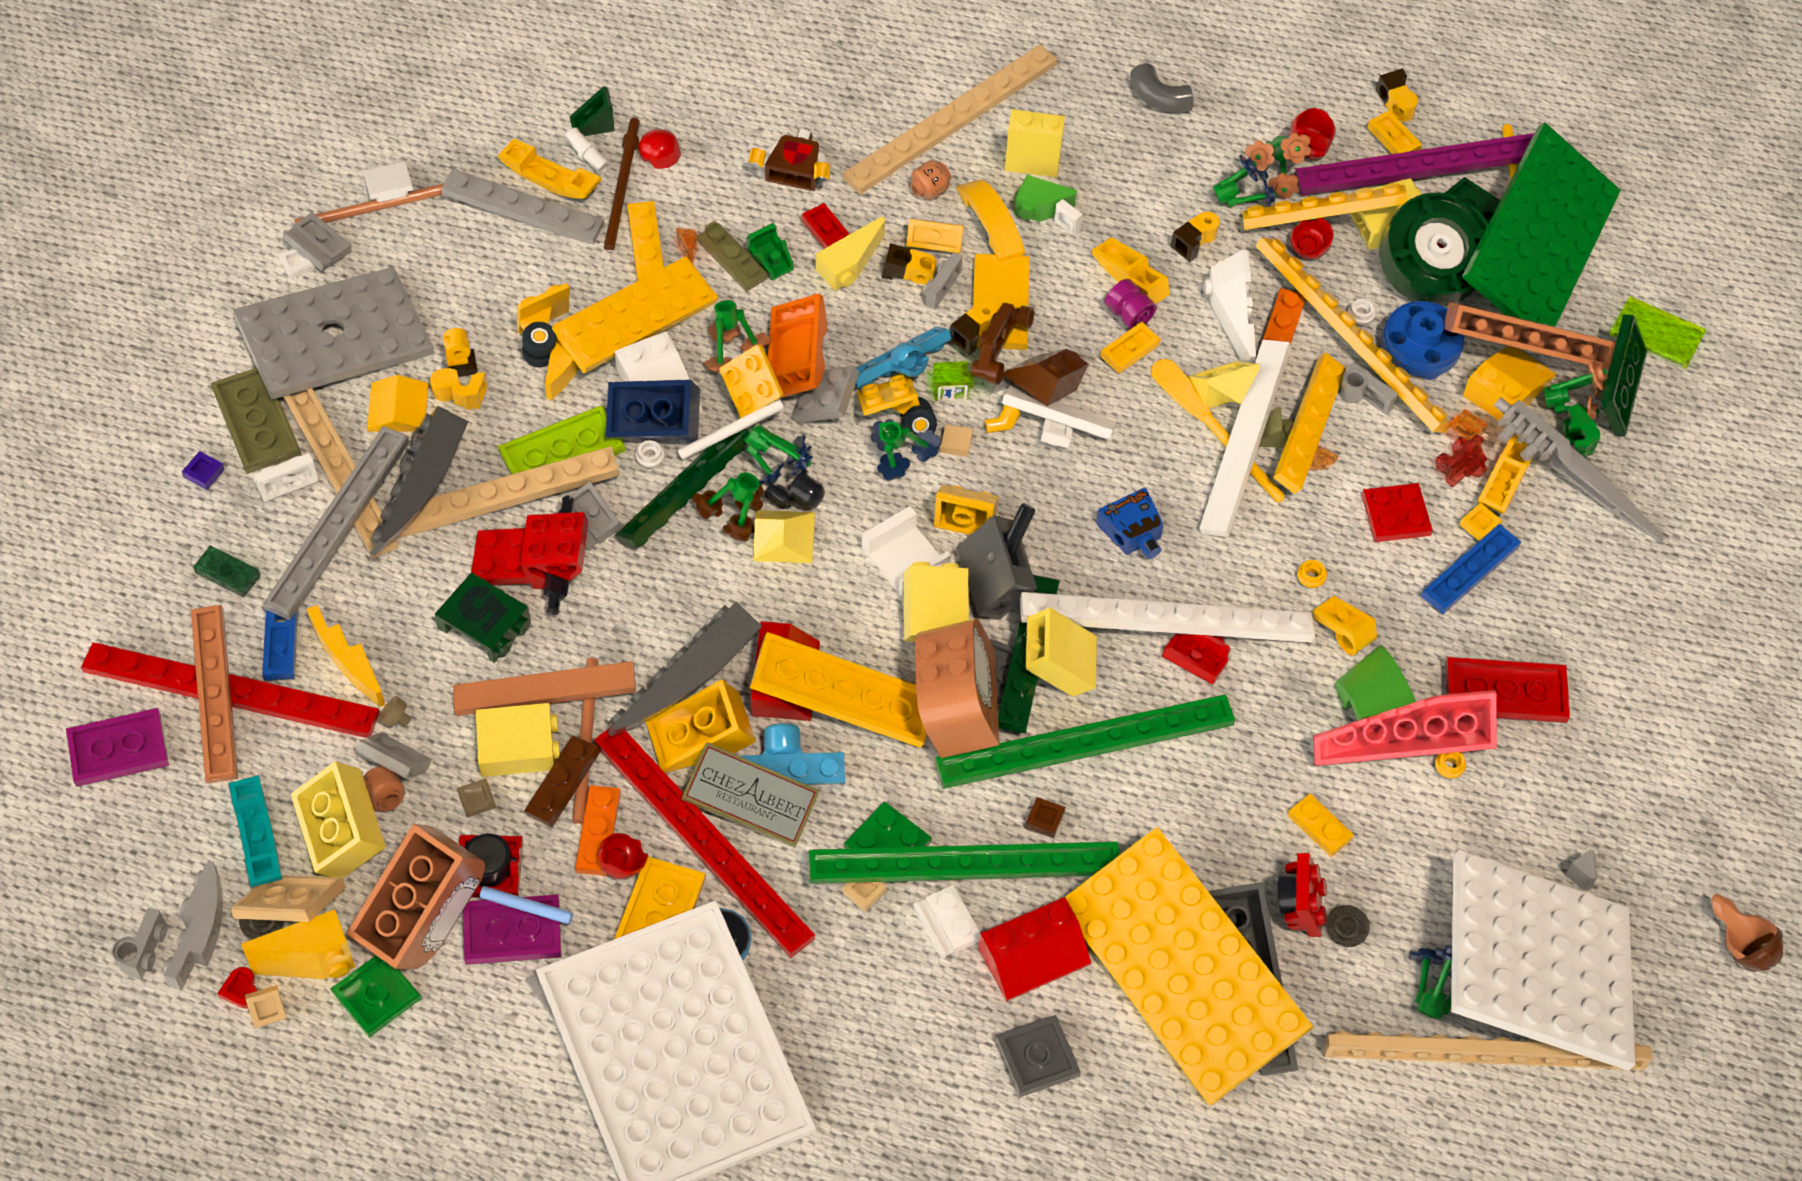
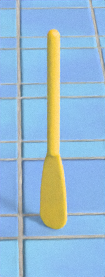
M1160 359L1156 361L1151 368L1153 379L1186 411L1203 421L1227 447L1230 434L1213 417L1208 406L1203 404L1189 378L1172 360ZM1253 462L1250 474L1274 501L1282 502L1285 498L1283 492Z

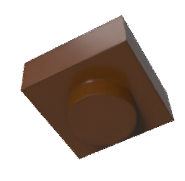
M1037 797L1026 821L1025 828L1054 838L1065 814L1066 807Z

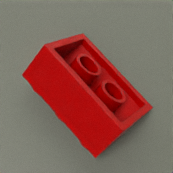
M760 621L762 627L759 630L755 667L764 636L767 632L817 650L820 649V641L790 623ZM752 689L751 716L803 721L812 720L813 710Z
M1065 897L980 933L978 949L1006 1002L1087 967L1092 963L1080 923Z

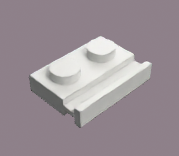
M954 885L925 897L923 901L913 903V909L941 959L979 942L980 931Z

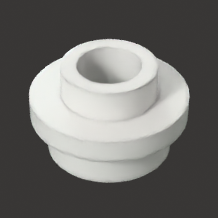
M1357 299L1348 308V312L1357 320L1355 324L1367 325L1375 318L1376 312L1369 300Z
M645 441L636 450V460L642 467L655 468L663 462L664 450L655 441ZM647 454L655 455L653 457H646Z

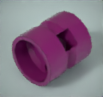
M1130 279L1118 282L1105 298V305L1115 315L1121 316L1122 322L1130 329L1140 322L1147 324L1157 310V305L1146 294H1141V289Z

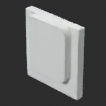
M405 161L363 170L370 199L376 198L378 202L405 197L408 195V191L413 190Z

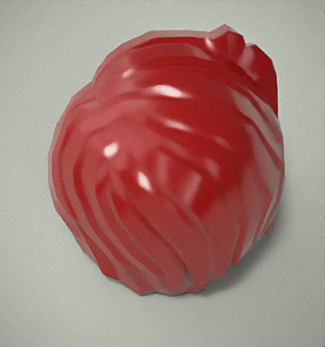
M1314 107L1308 108L1295 117L1290 127V134L1297 133L1299 136L1304 134L1309 137L1310 143L1308 147L1311 149V152L1304 157L1313 161L1316 158L1319 160L1325 157L1333 142L1336 127L1327 111Z

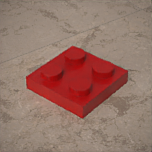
M1419 483L1363 489L1362 498L1375 542L1431 536L1433 529Z

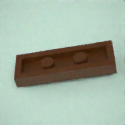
M572 735L524 810L526 815L553 828L601 751L598 746Z

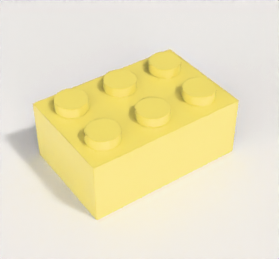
M335 761L291 793L315 873L328 877L344 878L386 848L361 769Z

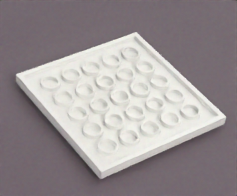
M1459 850L1453 856L1451 1012L1629 1071L1635 1065L1629 907Z

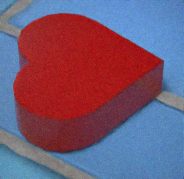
M247 967L234 969L218 991V997L240 1008H248L245 995L258 991L254 985L255 977L253 972Z

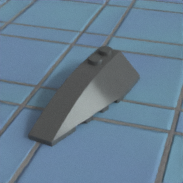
M1263 882L1208 891L1283 987ZM1294 1043L1263 1066L1266 1076L1299 1071Z

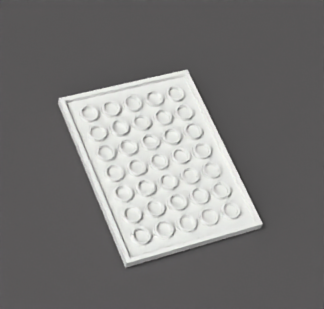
M716 900L536 969V974L620 1181H698L816 1132V1127Z

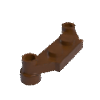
M1002 303L999 311L993 314L990 327L982 333L979 360H974L972 364L971 376L986 379V382L999 385L1004 375V363L997 362L996 359L1015 325L1025 329L1031 328L1035 316L1033 307L1024 305L1015 307L1013 304Z

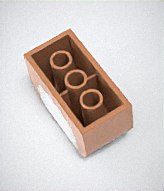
M971 619L918 632L915 637L918 710L924 729L940 757L945 758L998 746L999 725L995 649L978 619Z
M413 823L346 934L395 969H417L422 967L442 946L476 891L484 875L485 862L435 827Z

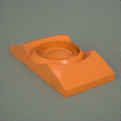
M820 293L771 307L769 333L771 341L768 347V360L782 389L783 396L781 398L818 388L825 371L822 344L828 328L824 299Z

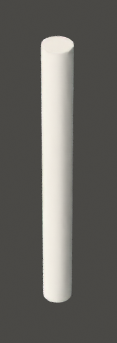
M778 399L679 449L678 452L682 460L784 410L785 407L781 399Z

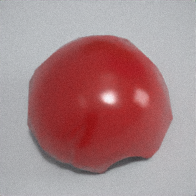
M653 129L644 134L638 143V150L642 160L650 162L655 169L669 168L676 164L681 157L678 140L669 130Z
M1323 218L1303 220L1292 231L1290 242L1293 251L1304 259H1319L1330 250L1334 232L1332 226Z
M613 833L601 842L597 853L600 867L614 879L626 880L637 875L644 868L648 859V853H644L642 850L641 841L631 838L625 833Z

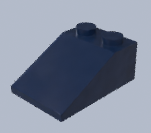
M691 379L608 382L605 437L607 439L637 442L651 440L660 444H690L698 440L700 388Z

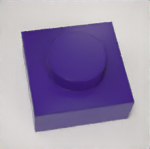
M199 451L182 470V474L185 479L208 490L225 468L220 461Z

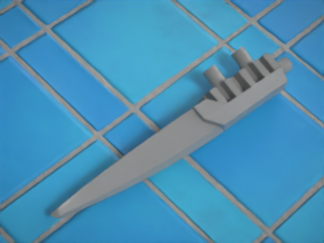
M1502 397L1493 405L1504 414L1497 423L1500 427L1506 426L1498 435L1499 440L1507 443L1515 434L1519 437L1516 440L1521 444L1524 441L1528 444L1520 453L1522 459L1530 461L1536 452L1541 455L1539 460L1544 462L1549 459V464L1558 473L1561 472L1615 515L1658 542H1663L1659 532L1635 505L1602 472L1573 448L1568 439L1520 400L1511 406Z

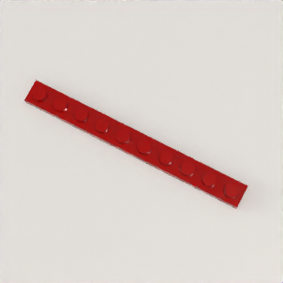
M92 642L81 666L84 673L198 699L196 666ZM229 674L232 707L363 738L372 735L380 715L379 708Z
M609 728L594 739V745L598 746L601 753L790 958L794 957L815 940V934L706 816L695 805L681 800L683 792L627 731L611 737L608 734Z

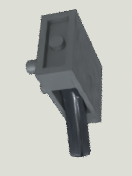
M1021 504L1014 520L993 515L957 546L963 568H968V585L978 616L996 620L1002 619L1020 604L1022 592L1033 593L1037 590L1022 543L1025 532L1035 514V508L1029 504Z

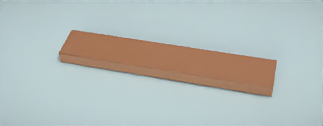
M221 604L191 609L205 781L207 783L239 779L224 609Z
M633 661L453 685L454 712L456 716L476 714V710L543 703L552 704L636 692Z

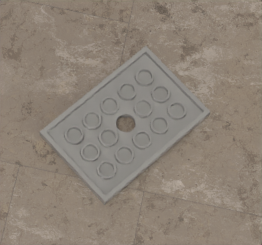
M394 267L233 309L235 321L271 400L434 354V347ZM331 323L340 324L344 328L343 334L337 337H333L330 333L323 332L322 330Z

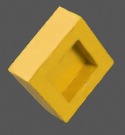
M1480 503L1462 518L1460 526L1480 541L1498 524L1501 525L1502 520Z

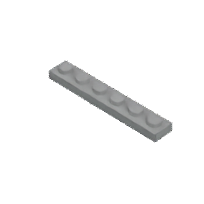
M453 168L441 188L442 195L591 245H594L604 225V219Z

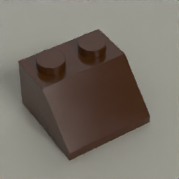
M1062 349L1036 355L1006 370L1004 376L1048 406L1078 389L1089 363L1081 359L1078 353L1069 349Z

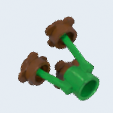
M743 472L738 475L737 479L729 478L727 484L717 493L713 490H707L703 494L695 493L692 500L696 504L699 515L703 519H708L710 516L719 517L722 515L723 502L721 497L729 490H732L735 499L734 504L741 510V513L731 516L729 524L723 526V532L730 535L733 539L748 541L749 535L755 533V526L747 516L749 508L757 511L763 507V502L761 501L763 487L759 485V479L755 475Z

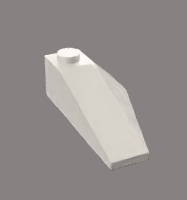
M1241 250L1211 267L1209 279L1204 280L1205 296L1209 295L1211 307L1240 360L1255 363L1254 323H1248L1251 322L1253 306L1252 297H1248V283L1251 282L1248 251Z

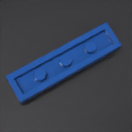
M1498 524L1423 590L1421 597L1444 615L1519 548L1521 541L1502 525Z

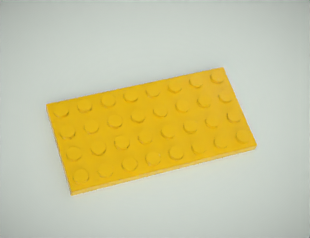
M1158 827L1065 897L1080 923L1086 942L1210 1106L1314 1028Z

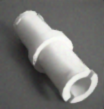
M572 128L567 132L565 140L578 152V157L582 161H587L598 175H602L610 169V161L598 151V146L594 142L588 141L578 128Z

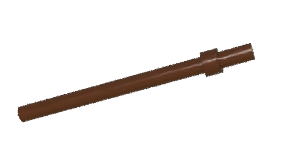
M637 118L630 119L628 131L623 137L622 147L624 150L604 243L605 250L614 251L634 150H637L639 143L638 130L640 120Z

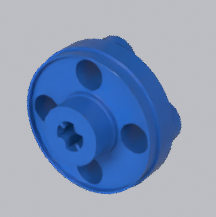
M1414 301L1398 307L1390 315L1382 334V349L1392 356L1391 362L1396 367L1403 368L1408 374L1420 376L1426 380H1433L1451 370L1457 364L1464 346V335L1444 329L1447 308L1433 302Z

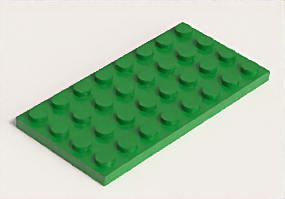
M1544 122L1538 126L1462 278L1505 315L1556 327L1621 190Z

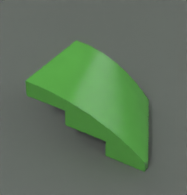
M1383 645L1377 647L1335 682L1344 708H1353L1358 721L1416 702L1402 671Z

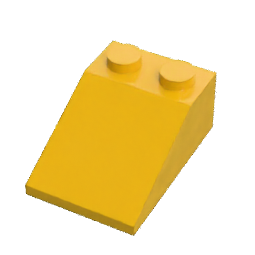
M1507 346L1485 360L1469 377L1463 397L1497 420H1500L1504 414L1493 406L1500 397L1511 406L1520 400L1528 407L1557 374L1519 348Z
M723 679L646 722L659 766L665 773L696 765L706 742L733 754L756 742L740 693Z
M335 909L315 916L310 922H299L241 943L254 975L326 979L329 977L340 978L345 976L350 969L356 968Z

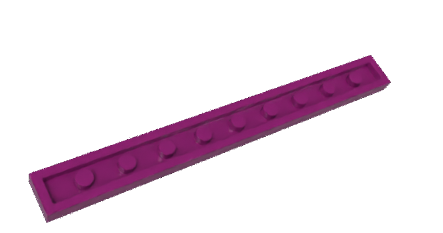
M1535 133L1296 168L1295 176L1298 178L1297 185L1300 195L1304 196L1397 182L1409 178L1417 179L1520 163Z

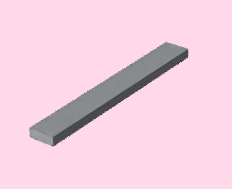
M385 426L380 429L264 601V610L291 620L408 445L409 437Z

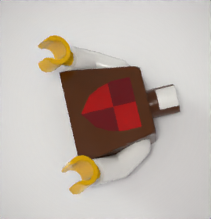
M799 130L796 137L783 135L778 143H774L765 150L760 148H751L748 163H757L759 167L765 165V181L815 192L817 177L830 179V164L825 154L819 152V143L812 140L813 135L808 130Z

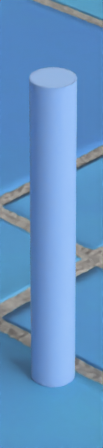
M483 886L480 892V898L565 924L570 925L573 919V912Z

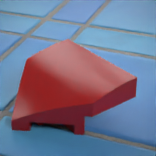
M1176 633L1164 648L1161 657L1213 685L1229 662L1228 655L1231 649L1229 645L1225 644L1222 636Z

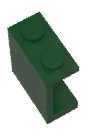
M472 572L434 614L439 630L446 634L452 628L486 648L489 661L493 663L500 656L504 657L508 654L512 647V642L518 635H524L531 624L528 606Z

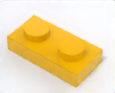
M1390 110L1368 121L1367 128L1391 154L1421 150V142Z
M910 218L906 246L960 253L964 225Z
M1140 322L1103 348L1100 357L1120 374L1160 345L1161 339L1143 322Z
M1311 793L1288 811L1287 816L1330 857L1334 856L1353 840L1354 834Z

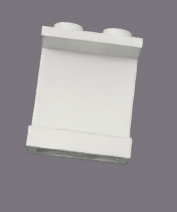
M911 506L862 534V549L901 597H904L903 572L912 563L929 562L930 566L941 567L942 564L950 563L951 554L948 551L939 555L916 527L917 514Z

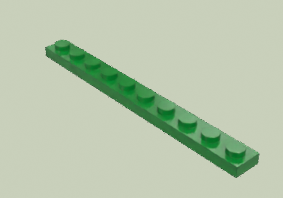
M1224 694L1002 742L998 746L945 758L938 756L935 757V764L942 788L945 789L1234 726L1235 718L1228 698Z
M1118 841L812 849L808 851L809 883L1093 876L1119 856Z

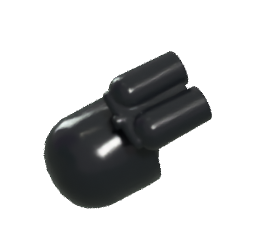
M806 469L805 471L802 470L788 488L781 485L775 486L771 483L765 490V497L780 509H789L791 501L803 510H812L817 508L822 502L825 489L821 483H818L808 475L809 471Z

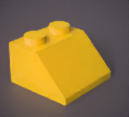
M942 484L936 495L934 527L970 535L981 527L988 518L997 515L999 496L984 491L967 490L956 485L948 486Z

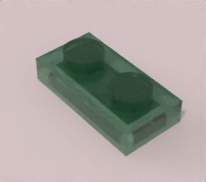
M211 545L193 566L196 574L243 598L261 576L259 569Z

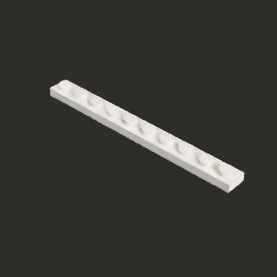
M1022 592L1020 596L1021 622L1027 623V617L1047 608H1052L1081 627L1310 643L1313 642L1315 637L1312 614L1310 612Z

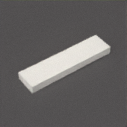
M1012 386L1008 388L1002 401L1007 406L1106 439H1110L1117 423L1116 421L1057 401L1046 406L1028 392Z

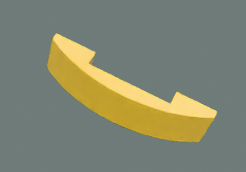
M515 138L498 155L499 160L518 175L552 193L564 197L586 198L601 181L600 176L580 167L574 172L537 155L535 147Z
M982 179L958 185L956 187L957 192L966 207L972 206L989 234V245L999 261L1025 255V249L1016 225L997 192Z

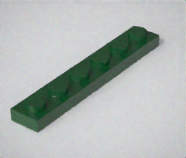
M744 429L704 450L615 534L618 542L636 549L644 545L658 528L663 527L677 510L683 508L697 491L702 490L716 473L722 471L735 455L745 449L747 443L744 440L749 434V430Z
M1033 575L1037 590L1033 593L1057 594L1060 580ZM1020 619L998 714V725L1002 729L1026 734L1038 676L1026 670L1027 623L1021 622Z

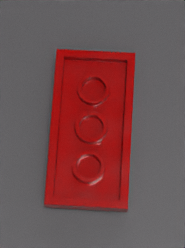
M1447 657L1445 662L1447 695L1495 690L1496 718L1568 723L1570 708L1567 665Z

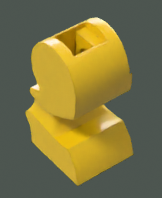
M442 368L433 372L430 377L432 392L437 400L447 402L453 399L455 405L462 406L466 410L480 409L488 387L485 372L472 375L469 384L466 386L460 384L457 371L454 369Z

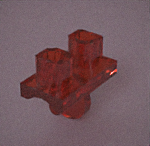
M1476 434L1471 440L1460 436L1452 446L1453 456L1442 452L1436 458V470L1445 474L1446 483L1449 486L1454 487L1465 476L1482 477L1486 473L1485 462L1487 457L1481 447L1484 437Z

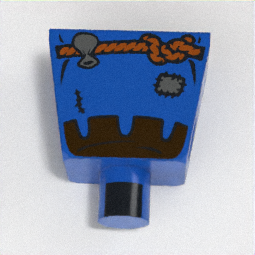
M1146 487L1098 509L1097 526L1126 555L1141 549L1147 559H1152L1161 552L1162 548L1157 541L1162 536L1163 522Z

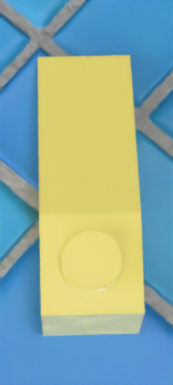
M880 217L816 253V271L834 291L841 287L850 286L858 278L885 236V219Z

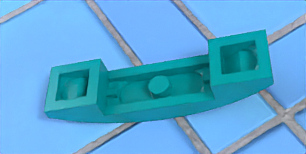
M259 775L228 783L251 888L282 880L277 847Z

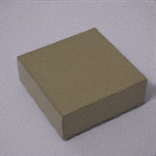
M486 778L457 788L467 818L496 808Z

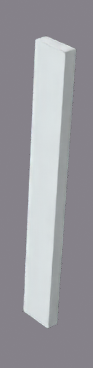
M1262 340L1255 363L1259 364V371L1242 400L1199 527L1201 534L1229 537L1288 360L1291 350L1289 342Z

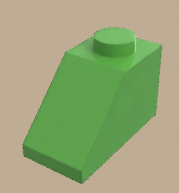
M1026 175L1015 199L1014 214L1019 215L1025 220L1032 219L1038 222L1055 217L1056 204L1062 199L1075 208L1077 190Z

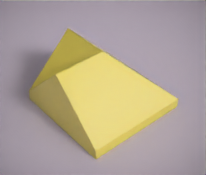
M1234 361L1187 377L1195 386L1203 404L1208 406L1209 409L1229 402L1241 404L1259 371V364Z
M757 510L755 517L754 561L813 563L815 512Z

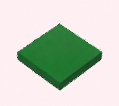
M377 955L330 988L332 994L369 1038L422 999L421 995L399 969H395Z

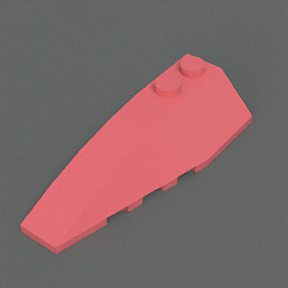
M1496 691L1432 696L1313 735L1314 764L1317 766L1496 749Z

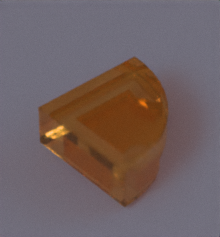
M1318 445L1309 470L1329 468L1336 463L1339 456Z

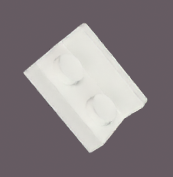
M310 453L294 457L285 463L265 468L261 472L254 474V482L264 502L319 481Z

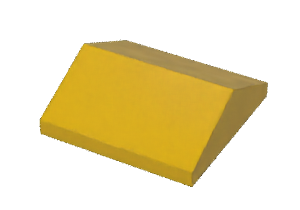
M395 375L372 382L367 432H379L383 426L397 432H414L415 428L419 427L427 411L429 384L402 375Z

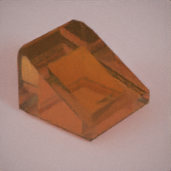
M676 228L677 246L682 256H687L694 265L697 252V232L692 229Z
M1464 409L1449 423L1448 427L1468 441L1473 442L1483 436L1488 424Z

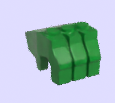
M774 223L746 237L747 252L768 273L771 281L794 270V263L787 249V242L785 239L781 241L776 232L777 226Z
M1576 403L1568 409L1569 417L1562 423V432L1565 434V438L1569 440L1570 445L1586 458L1589 455H1593L1594 449H1596L1597 443L1600 440V430L1585 410Z

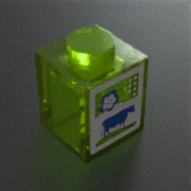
M967 361L933 363L932 382L935 401L968 399L969 389H974V377L971 376V372H968Z

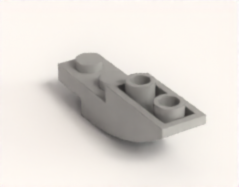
M207 861L204 869L197 873L194 880V889L190 897H186L181 905L180 916L186 928L182 930L179 936L178 948L174 956L169 957L164 966V977L169 987L182 991L195 963L208 966L220 932L223 911L222 886L219 873L212 861Z

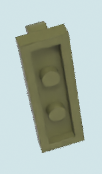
M715 220L707 224L705 231L696 236L698 243L746 292L768 279V273L719 223L716 224Z

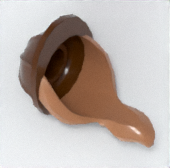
M1719 894L1713 895V911L1727 926L1725 943L1728 950L1732 953L1734 961L1752 971H1765L1775 967L1783 957L1782 931L1770 920L1757 915H1743L1738 911L1733 901Z

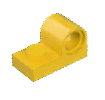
M1332 596L1312 611L1314 620L1335 631L1339 646L1348 655L1353 656L1377 638L1375 618L1336 596Z

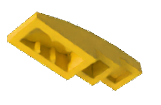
M1515 434L1510 438L1503 453L1500 455L1477 502L1503 515L1533 459L1532 457L1530 461H1525L1521 458L1520 453L1528 444L1524 441L1521 444L1516 440L1519 437Z
M318 604L307 608L310 623L322 647L337 668L372 702L379 707L384 706L385 702L382 691L361 643L349 647L339 624L327 628Z

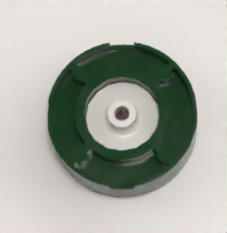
M1432 192L1421 194L1408 200L1398 209L1382 233L1379 257L1384 274L1400 294L1413 302L1427 301L1444 307L1449 306V302L1458 303L1464 300L1475 290L1472 285L1462 278V275L1489 223L1475 206L1472 205L1469 208L1455 200V195Z

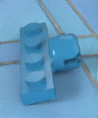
M936 326L857 366L856 369L859 371L855 387L862 388L867 384L874 383L873 379L881 375L888 376L895 372L907 377L919 376L926 369L929 360L928 356L923 354L942 349L944 347L943 343L952 339L949 330Z
M777 723L767 726L764 730L765 749L763 754L740 756L806 785L845 784L844 752H802L800 728L795 724Z

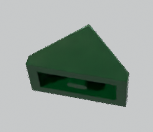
M603 86L569 116L572 128H578L584 136L615 132L613 107L608 87Z

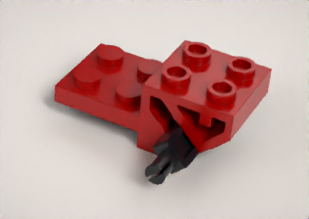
M564 496L562 497L561 509L557 513L527 515L525 528L478 530L471 572L492 585L531 584L533 589H544V595L549 597L547 613L558 615L560 612V601L568 594L569 581L578 576L583 570L589 521L584 512L572 513L574 498Z

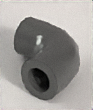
M1139 64L1131 70L1130 77L1139 98L1150 107L1163 112L1178 113L1192 111L1193 94L1190 85L1169 86L1162 83L1157 76L1155 67L1151 64Z

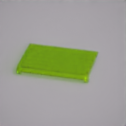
M1630 296L1609 335L1612 337L1618 336L1623 315L1633 314L1647 350L1683 365V368L1687 369L1707 329Z

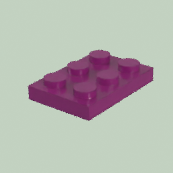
M158 708L66 728L73 781L76 787L169 766L161 713Z
M559 894L523 897L560 908ZM488 900L469 901L463 910L465 965L562 957L559 921Z

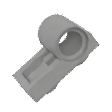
M1355 362L1347 367L1339 389V395L1345 402L1358 403L1364 399L1385 415L1393 410L1398 395L1389 385L1382 383L1371 375L1367 369L1360 367Z
M147 908L136 937H122L113 945L112 955L119 969L132 978L142 980L145 971L151 970L155 961L154 950L158 942H162L166 936L167 924L160 910ZM129 953H136L133 958L123 960Z

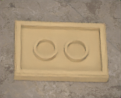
M282 875V880L252 888L230 910L234 919L310 922L346 886L343 878Z

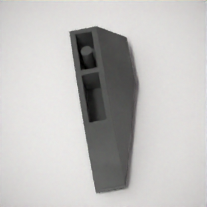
M438 405L431 415L425 414L419 427L415 428L409 440L412 443L410 449H406L400 461V464H402L401 474L390 492L392 496L390 502L386 503L380 515V518L383 519L380 526H376L370 538V541L373 542L370 551L371 555L376 556L396 539L428 501L447 472L469 421Z
M735 602L730 608L724 605L708 624L710 628L704 625L688 644L689 649L683 646L672 658L675 663L668 670L663 666L651 679L654 684L648 690L642 687L631 699L634 704L627 711L621 708L611 718L610 722L613 725L608 734L613 737L642 725L694 694L738 654L759 632L762 625L738 602Z

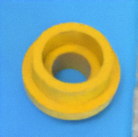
M1308 560L1300 565L1297 577L1302 585L1308 588H1318L1325 583L1327 572L1321 562ZM1308 573H1313V574H1315L1317 577H1311V576H1309V575H1307V574H1308Z
M1461 752L1438 754L1435 760V767L1443 777L1454 779L1464 773L1466 761ZM1445 762H1452L1455 768L1447 766Z

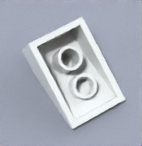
M666 331L614 351L616 370L623 382L689 379L679 353ZM701 405L699 407V413L703 412Z

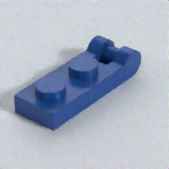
M297 609L291 620L286 619V622H277V620L285 618L266 610L262 672L264 680L295 679L299 609Z

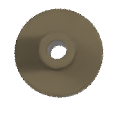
M394 696L385 705L378 720L389 728L397 722L405 727L411 720V717L405 713L407 703L398 696Z

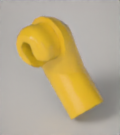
M1004 404L999 417L984 420L986 433L1012 429L1020 417L1021 410Z

